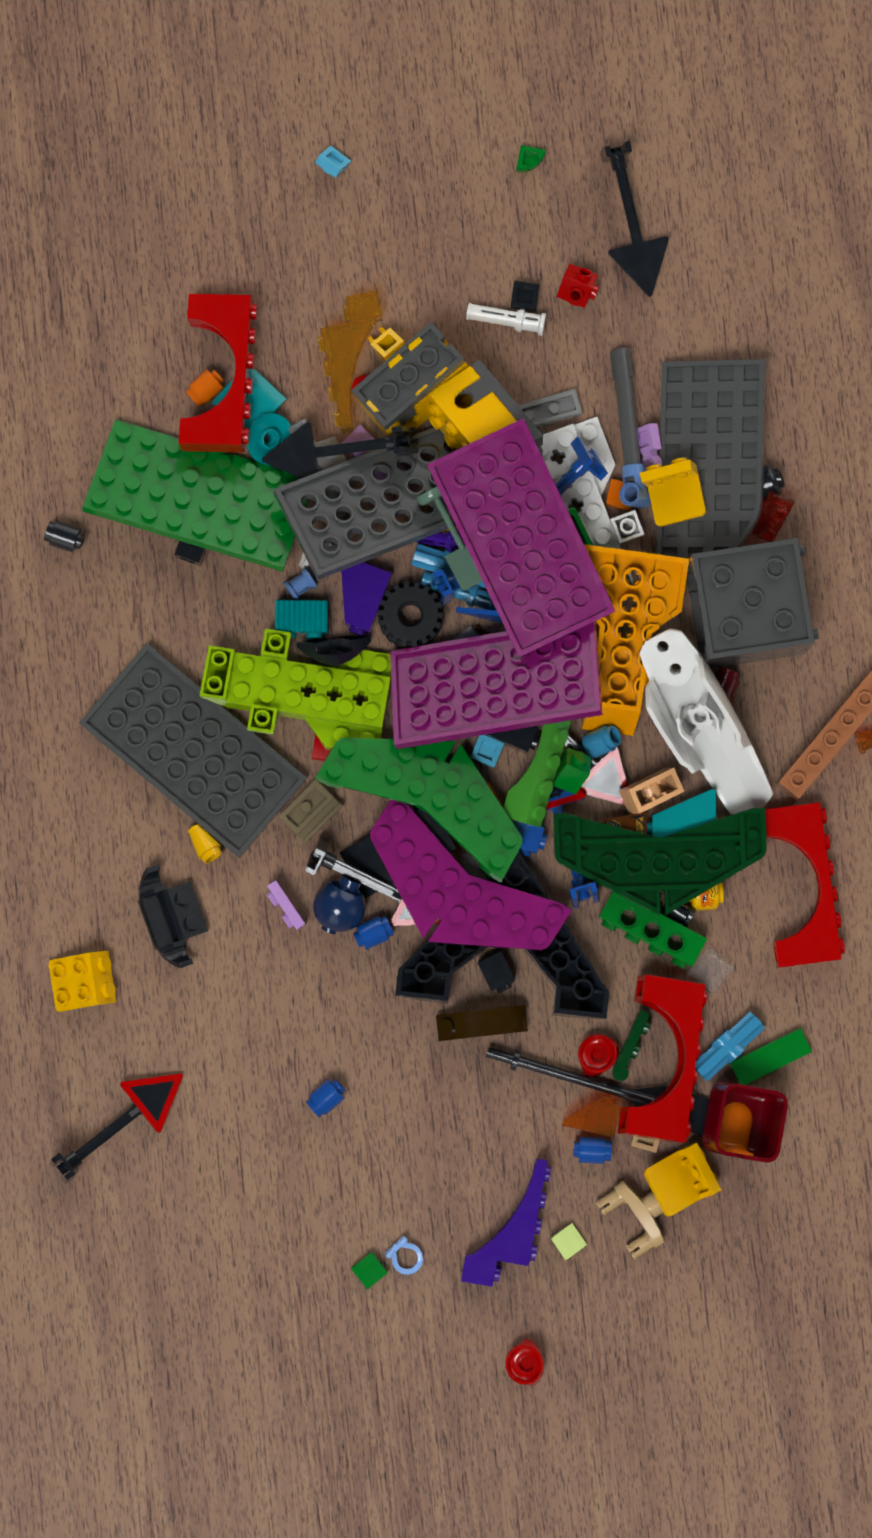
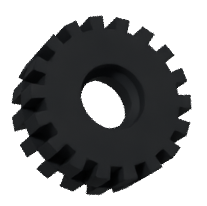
M408 581L403 582L401 585L393 586V589L388 590L384 594L385 596L381 600L378 610V622L381 632L390 643L396 644L399 648H411L429 644L435 636L437 637L443 623V609L438 595L435 592L433 593L430 587L420 585L419 582L409 583ZM413 605L420 610L421 618L418 623L407 625L402 622L400 613L405 606Z

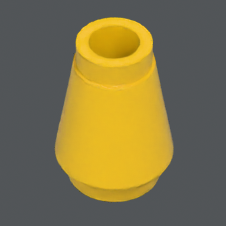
M199 824L192 826L188 830L198 859L202 860L204 864L214 861L222 854L220 850L221 845Z

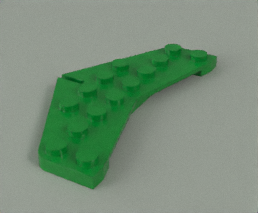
M341 738L335 743L318 772L316 780L326 786L338 789L343 787L416 806L428 813L480 863V867L490 877L502 882L522 845V836L461 744L448 764L445 760L456 741H444L396 749L394 739Z

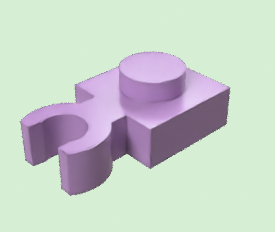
M649 423L637 428L640 455L643 456L641 464L645 465V471H647L646 468L648 466L662 465V460L657 454V450L662 449L658 424Z

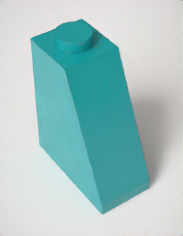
M708 790L652 815L651 821H647V835L664 837L715 821L716 790Z

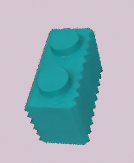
M275 600V630L290 632L291 639H296V634H307V639H322V635H328V601Z

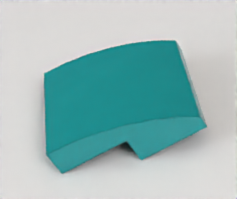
M250 369L249 378L253 379V393L248 394V403H251L252 412L251 419H247L246 428H249L252 422L260 415L276 413L287 401V398L255 369ZM233 380L212 401L214 406L218 405L226 396Z

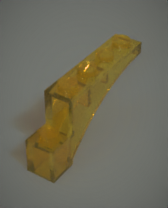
M377 291L347 296V305H342L345 321L350 320V322L320 328L322 336L317 337L320 352L325 351L327 361L322 362L325 377H331L332 386L328 387L330 402H336L338 411L333 412L336 428L341 427L342 434L353 432L350 416V391L356 361L372 328L377 322L382 321Z

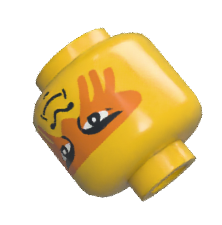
M719 883L689 901L691 906L696 911L716 910L719 907V903H723L724 900L723 883Z

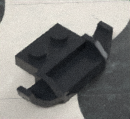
M158 865L146 868L143 872L139 885V900L137 902L154 949L170 964L183 968L193 964L192 959L188 957L184 949L185 939L203 934L208 929L191 881L167 889L166 885L161 884L159 878L160 869Z

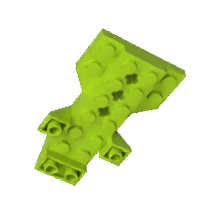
M265 629L261 656L237 653L235 649L208 646L199 696L227 708L250 711L247 731L273 735L278 716L305 720L326 750H332L335 743L341 738L381 739L391 683L390 654L363 650L352 660L338 666L321 662L317 665L288 661L291 633ZM312 688V691H316V693H311L310 697H305V692L302 691ZM338 692V695H342V697H338L336 701H331V697L328 695ZM359 696H364V699L368 701L363 702L362 706H359L357 701L353 700Z

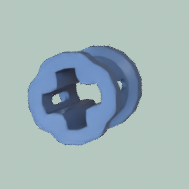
M305 568L301 570L302 573L289 582L287 580L283 582L294 600H299V596L311 588L315 589L317 587Z

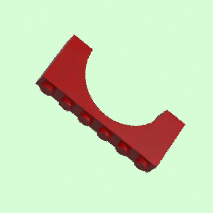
M189 294L187 319L190 326L217 334L231 347L235 356V376L231 388L218 405L201 415L180 418L178 443L182 451L245 453V444L250 442V430L246 428L247 419H251L252 412L251 403H248V394L253 393V379L249 378L250 369H254L255 356L254 353H251V345L256 344V329H253V320H257L258 305L254 304L251 295Z
M820 802L765 809L766 838L787 842L802 852L810 862L818 884L816 906L808 922L794 935L773 942L776 968L841 960V954H845V945L843 938L839 939L837 928H841V917L839 912H835L834 902H838L836 886H831L830 876H834V866L832 860H828L827 850L830 849L829 834H824L823 824L827 823L825 808H821Z
M646 974L637 976L634 1002L653 1009L667 1022L676 1041L677 1066L671 1083L658 1098L643 1106L620 1108L617 1134L674 1143H686V1138L689 1137L691 1132L689 1114L694 1107L692 1090L698 1076L695 1066L696 1059L699 1058L701 1052V1045L698 1042L699 1034L704 1027L702 1009L707 1002L706 984Z

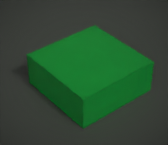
M372 1252L351 1268L366 1289H369L388 1273Z

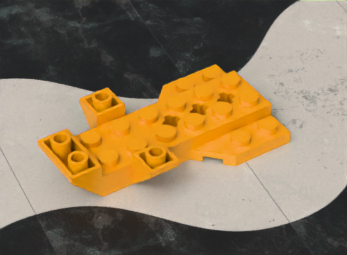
M584 544L615 612L596 620L603 715L583 718L581 729L594 731L608 725L615 726L620 731V734L634 736L641 712L644 686L649 682L639 653L644 642L650 639L655 631L682 612L689 559ZM631 570H635V574L639 575V578L634 580L632 585H629V580H626V574H630ZM631 596V601H635L634 607H629V611H625L622 601L627 600V597ZM624 623H628L627 627H631V632L626 633L625 637H621V632H618V628L622 627Z

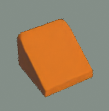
M611 479L605 506L630 512L631 507L623 504L619 497L623 482Z

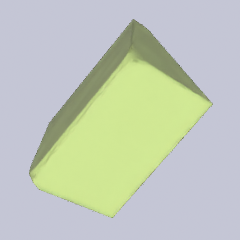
M573 1223L550 1237L565 1260L587 1245Z

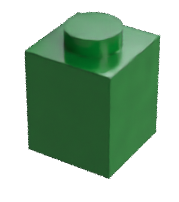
M567 747L560 758V766L557 769L553 786L576 795L590 775L591 756Z

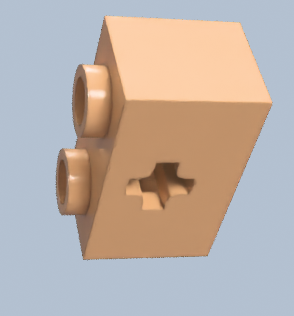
M674 767L663 768L619 790L629 814H640L685 792Z

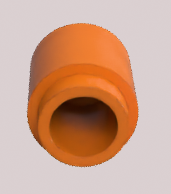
M206 369L188 385L190 388L185 392L200 407L203 403L206 405L224 389L221 385L224 380L215 370L209 372Z

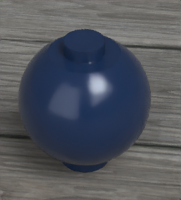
M342 874L340 880L330 881L317 891L313 901V911L324 931L330 934L352 930L361 922L365 914L366 902L364 895L359 891L360 882Z

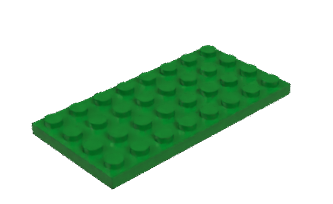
M115 419L84 501L82 512L284 572L295 535L274 496V489L301 478L278 468L225 452L182 451L178 443L179 438ZM308 499L302 501V503H301L305 508H306Z

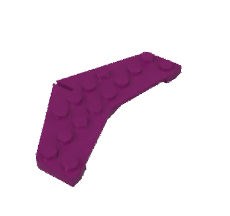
M390 800L371 829V841L422 938H425L436 919L441 921L428 942L544 950L551 944L572 911L561 903L468 875L407 803Z

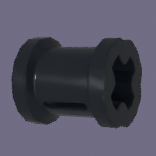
M684 904L665 915L664 911L663 915L679 921L687 928L696 909Z

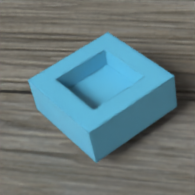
M330 146L318 156L315 163L324 172L336 178L348 168L351 160Z
M480 735L470 758L494 768L504 743L486 735Z

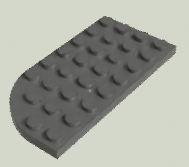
M765 359L662 362L660 421L662 449H660L659 455L662 460V467L672 464L671 461L678 458H687V460H691L697 465L706 514L702 517L663 527L657 526V554L690 559L691 555L695 553L741 547L753 532L763 506L767 361Z

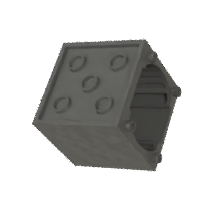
M798 538L691 555L687 572V584L698 651L710 669L803 655L815 644L814 640L819 639L818 629H812L801 556H805L804 544L799 545Z

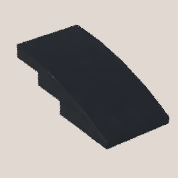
M421 809L414 811L449 853L456 850L448 832L428 813ZM370 836L339 852L344 862L390 885L394 884ZM362 883L359 887V891L364 895V898L378 892Z

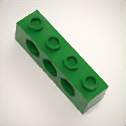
M611 892L598 917L602 920L601 925L613 932L616 929L625 932L624 938L635 944H638L640 941L649 945L647 950L662 957L663 953L672 957L671 963L682 969H685L686 966L693 967L707 941V938L662 914L659 916L614 892ZM624 911H630L635 915L633 925L626 926L621 922V914ZM653 923L658 927V935L655 938H649L645 935L644 927L646 924ZM670 936H677L681 939L682 945L679 950L674 951L668 947L667 941Z

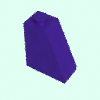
M360 563L342 570L341 573L345 626L349 627V632L363 636L364 633L369 635L371 633L380 602L385 596L384 594L389 586L392 573L366 563Z

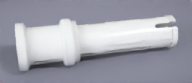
M469 303L466 320L470 319L514 327V330H517V332L525 330L536 332L538 336H543L546 313L542 312L541 315L525 312V309H518L515 312Z

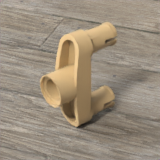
M622 1181L614 1186L615 1190L597 1200L596 1204L599 1209L603 1207L601 1212L605 1216L622 1203L629 1205L645 1228V1234L626 1245L629 1253L633 1251L631 1255L636 1260L652 1247L657 1248L665 1243L662 1231L656 1220V1217L661 1215L663 1211L653 1192L641 1198L629 1184Z

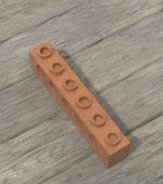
M872 669L777 782L776 785L795 801L800 799L872 712Z

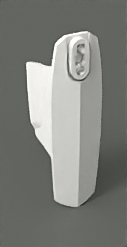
M668 629L646 640L639 653L649 678L645 688L646 709L679 763L688 768L691 774L701 770L712 788L716 790V794L730 814L734 815L751 808H763L772 797L773 790L744 727L709 665L706 664L697 648L681 630ZM660 641L667 642V650L659 645ZM676 663L679 664L681 668L679 670H675L672 668L671 665Z

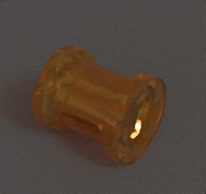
M872 729L862 733L859 731L854 732L860 754H864L866 750L872 748Z

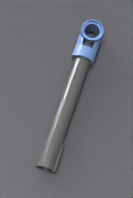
M618 348L610 352L612 377L616 387L624 466L621 467L623 486L619 497L621 502L627 506L645 509L651 504L648 487L641 482L640 472L645 471V465L641 464L631 378L633 377L630 348Z

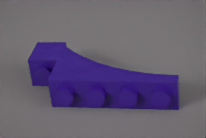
M536 1158L527 1190L516 1211L503 1228L472 1254H465L461 1276L462 1282L493 1287L494 1281L499 1282L501 1266L497 1265V1261L529 1266L530 1261H535L537 1245H533L534 1234H540L542 1219L537 1218L539 1208L544 1209L547 1193L542 1192L543 1183L549 1182L551 1166H547V1160Z

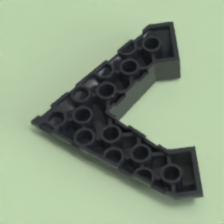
M519 851L502 882L492 877L487 880L549 899ZM565 922L546 949H523L555 988L553 1015L573 1018L607 1019L609 991L597 975L585 953L579 947ZM428 939L398 969L395 996L448 1004L451 977L488 947L428 942Z

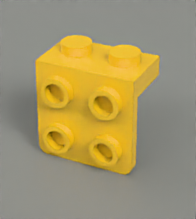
M687 458L674 459L671 461L672 464L663 467L661 464L651 465L646 468L647 471L640 472L641 482L648 487L654 520L659 527L702 517L706 514L697 465L691 460H687Z
M109 951L89 952L49 961L55 1009L58 1012L117 1003Z
M697 1143L679 1149L644 1170V1176L664 1215L667 1217L673 1216L700 1199L721 1191L717 1176L711 1171L706 1161L705 1153Z

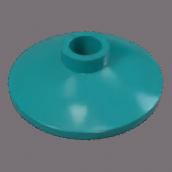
M266 413L260 415L252 422L249 427L250 442L247 444V448L255 461L269 465L262 462V458L291 435L289 432L291 425L286 418L276 413ZM267 434L268 439L266 442H264V437Z

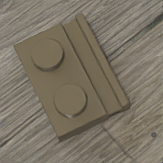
M315 779L278 817L306 844L343 806Z

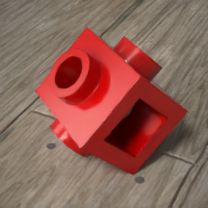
M569 263L556 297L568 301L571 305L585 308L589 299L594 301L599 286L595 285L598 274L591 272L587 268H580Z

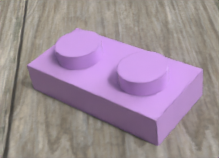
M275 880L267 887L270 892L266 895L274 907L277 905L281 906L285 912L281 917L289 929L294 926L298 931L306 925L278 882Z

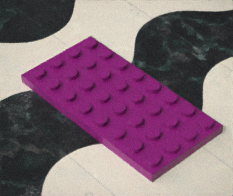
M524 418L427 464L519 657L615 612Z
M596 621L521 657L518 656L507 631L390 651L393 733L396 749L603 715Z

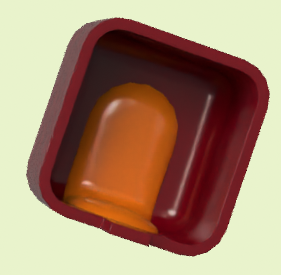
M729 1082L715 1084L710 1091L702 1135L704 1147L712 1153L765 1163L775 1161L781 1150L788 1109L786 1096L779 1091Z

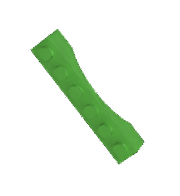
M571 720L542 725L541 739L534 760L518 783L508 790L503 809L510 819L541 827L546 814L549 796L553 790L556 772L560 766L564 744L568 738Z

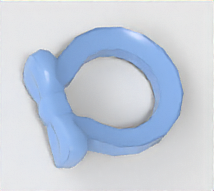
M401 1236L385 1252L386 1258H391L392 1265L399 1273L405 1275L414 1274L422 1266L423 1254L418 1246L407 1242V1237ZM401 1247L412 1249L417 1254V1261L411 1268H402L397 1262L396 1252Z

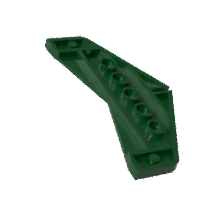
M751 808L664 837H655L567 813L553 814L554 856L560 865L659 916L660 891H664L665 915L757 862L764 857L767 851L765 808Z

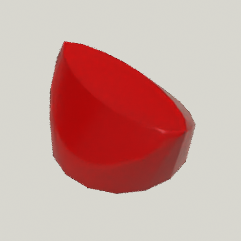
M600 1034L591 1035L586 1038L579 1046L578 1051L579 1063L583 1074L595 1076L609 1070L618 1058L619 1043L612 1038Z
M526 1338L508 1353L505 1367L513 1381L523 1385L534 1386L543 1375L544 1361L536 1344Z

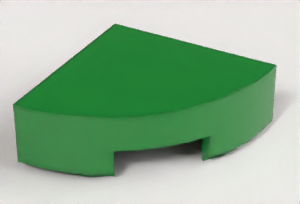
M521 145L516 172L523 173L535 169L543 161L546 150Z

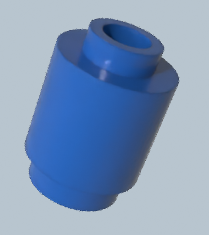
M377 916L357 925V931L353 933L358 946H364L366 950L388 941V937L394 935L386 916L381 918Z
M327 1079L309 1095L310 1098L306 1103L318 1117H321L323 1114L327 1115L345 1099L343 1093L346 1090L338 1080L335 1079L332 1082L330 1079Z
M579 1136V1142L574 1141L573 1157H577L579 1163L604 1164V1161H611V1140H605V1137Z

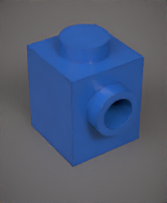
M513 821V824L522 836V845L519 849L521 855L530 857L531 853L537 854L538 849L544 850L548 836L543 834L544 827Z

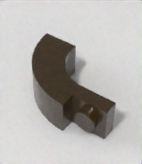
M525 1005L436 1015L439 1041L528 1031Z

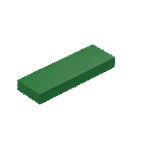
M801 1028L732 1061L730 1066L738 1083L746 1085L811 1053L812 1050Z

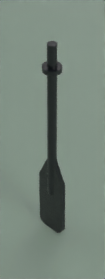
M489 1047L486 1054L488 1058L511 1064L510 1070L515 1071L517 1066L628 1099L637 1107L652 1102L668 1087L658 1086L631 1090L521 1057V1051L517 1049L514 1054ZM692 1094L694 1097V1107L689 1114L691 1133L702 1136L709 1099Z

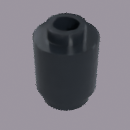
M58 520L56 523L50 521L45 532L44 541L49 542L50 546L74 553L76 549H81L85 535L81 534V528Z

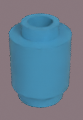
M605 725L583 736L582 748L592 758H598L614 751L622 742L620 731L615 726Z

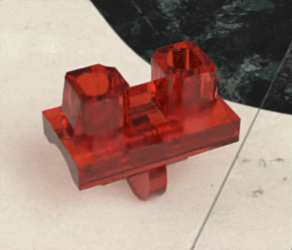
M770 491L763 502L759 520L752 533L758 535L762 540L773 542L793 507L794 500L781 497Z

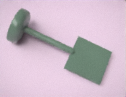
M435 487L418 496L416 500L421 506L434 501L459 549L444 557L463 592L482 582V579L466 545H464L440 499L442 495L438 487Z

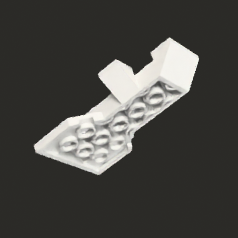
M598 417L544 434L543 445L540 446L543 449L542 458L555 484L571 469V465L578 459L570 444L577 436L581 438L588 451L591 448L596 451L608 472L600 481L591 472L587 471L571 485V488L561 495L567 510L569 506H572V501L583 505V507H580L581 512L578 515L593 545L621 549V546L643 536L644 532L635 510L609 519L601 496L615 468V462ZM554 453L564 456L562 464L551 461L550 458H553ZM631 573L626 574V580H629V585H632L634 581Z

